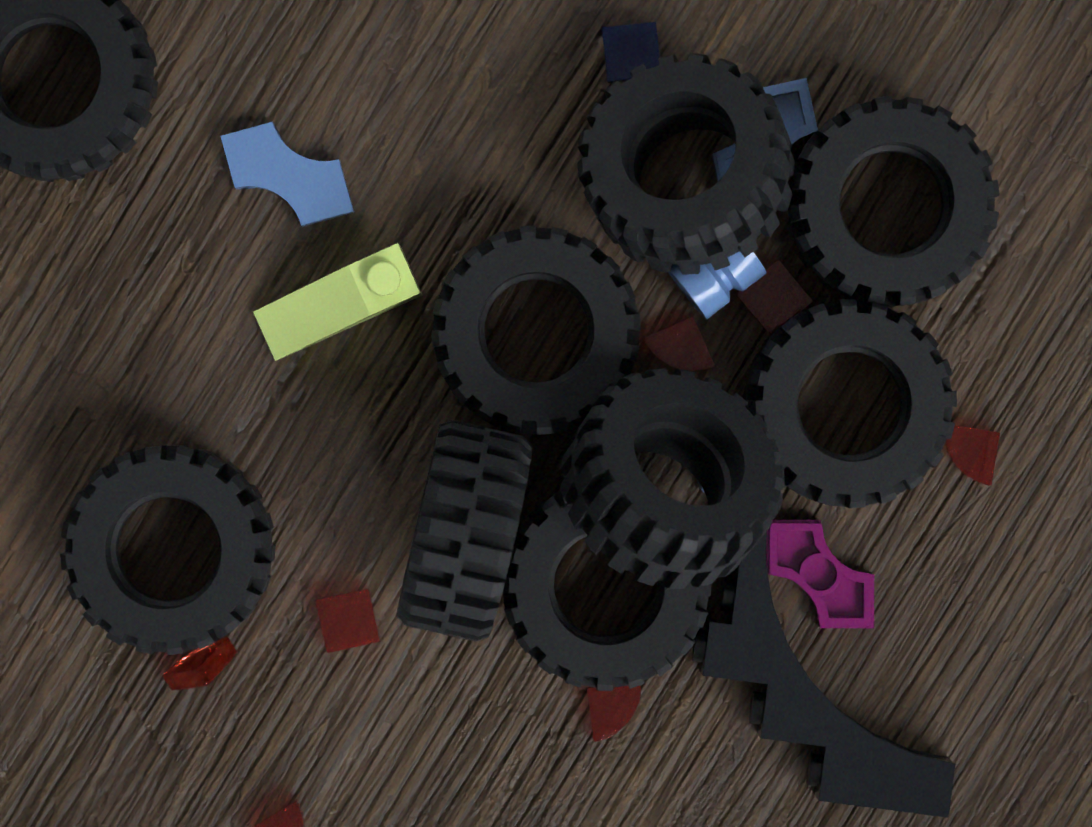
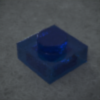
M656 22L602 27L607 83H613L615 80L619 82L628 81L632 78L629 70L643 63L646 69L660 65L658 60L660 56Z

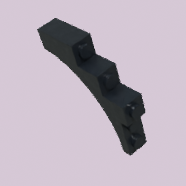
M766 531L735 569L734 579L724 578L720 610L729 611L728 621L707 618L705 630H698L694 638L692 661L701 662L700 672L703 676L763 684L762 692L753 691L749 714V723L758 724L757 733L760 738L820 746L819 754L810 753L806 778L808 786H815L814 795L818 801L949 818L955 763L949 757L910 749L869 731L835 707L806 674L787 643L773 606L766 566Z

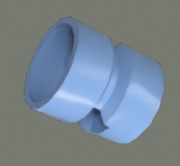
M739 251L728 257L730 266L716 271L712 264L708 263L700 265L699 274L683 275L678 265L672 264L671 271L668 273L695 309L707 320L730 302L729 291L731 289L743 292L767 273L754 252L744 257Z

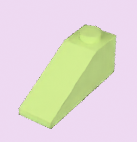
M396 243L347 265L253 313L273 358L277 361L416 299L423 294L402 247Z

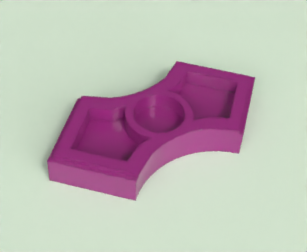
M773 519L772 525L767 530L766 566L768 574L788 578L804 589L815 606L819 628H874V574L850 569L836 559L825 542L821 520Z

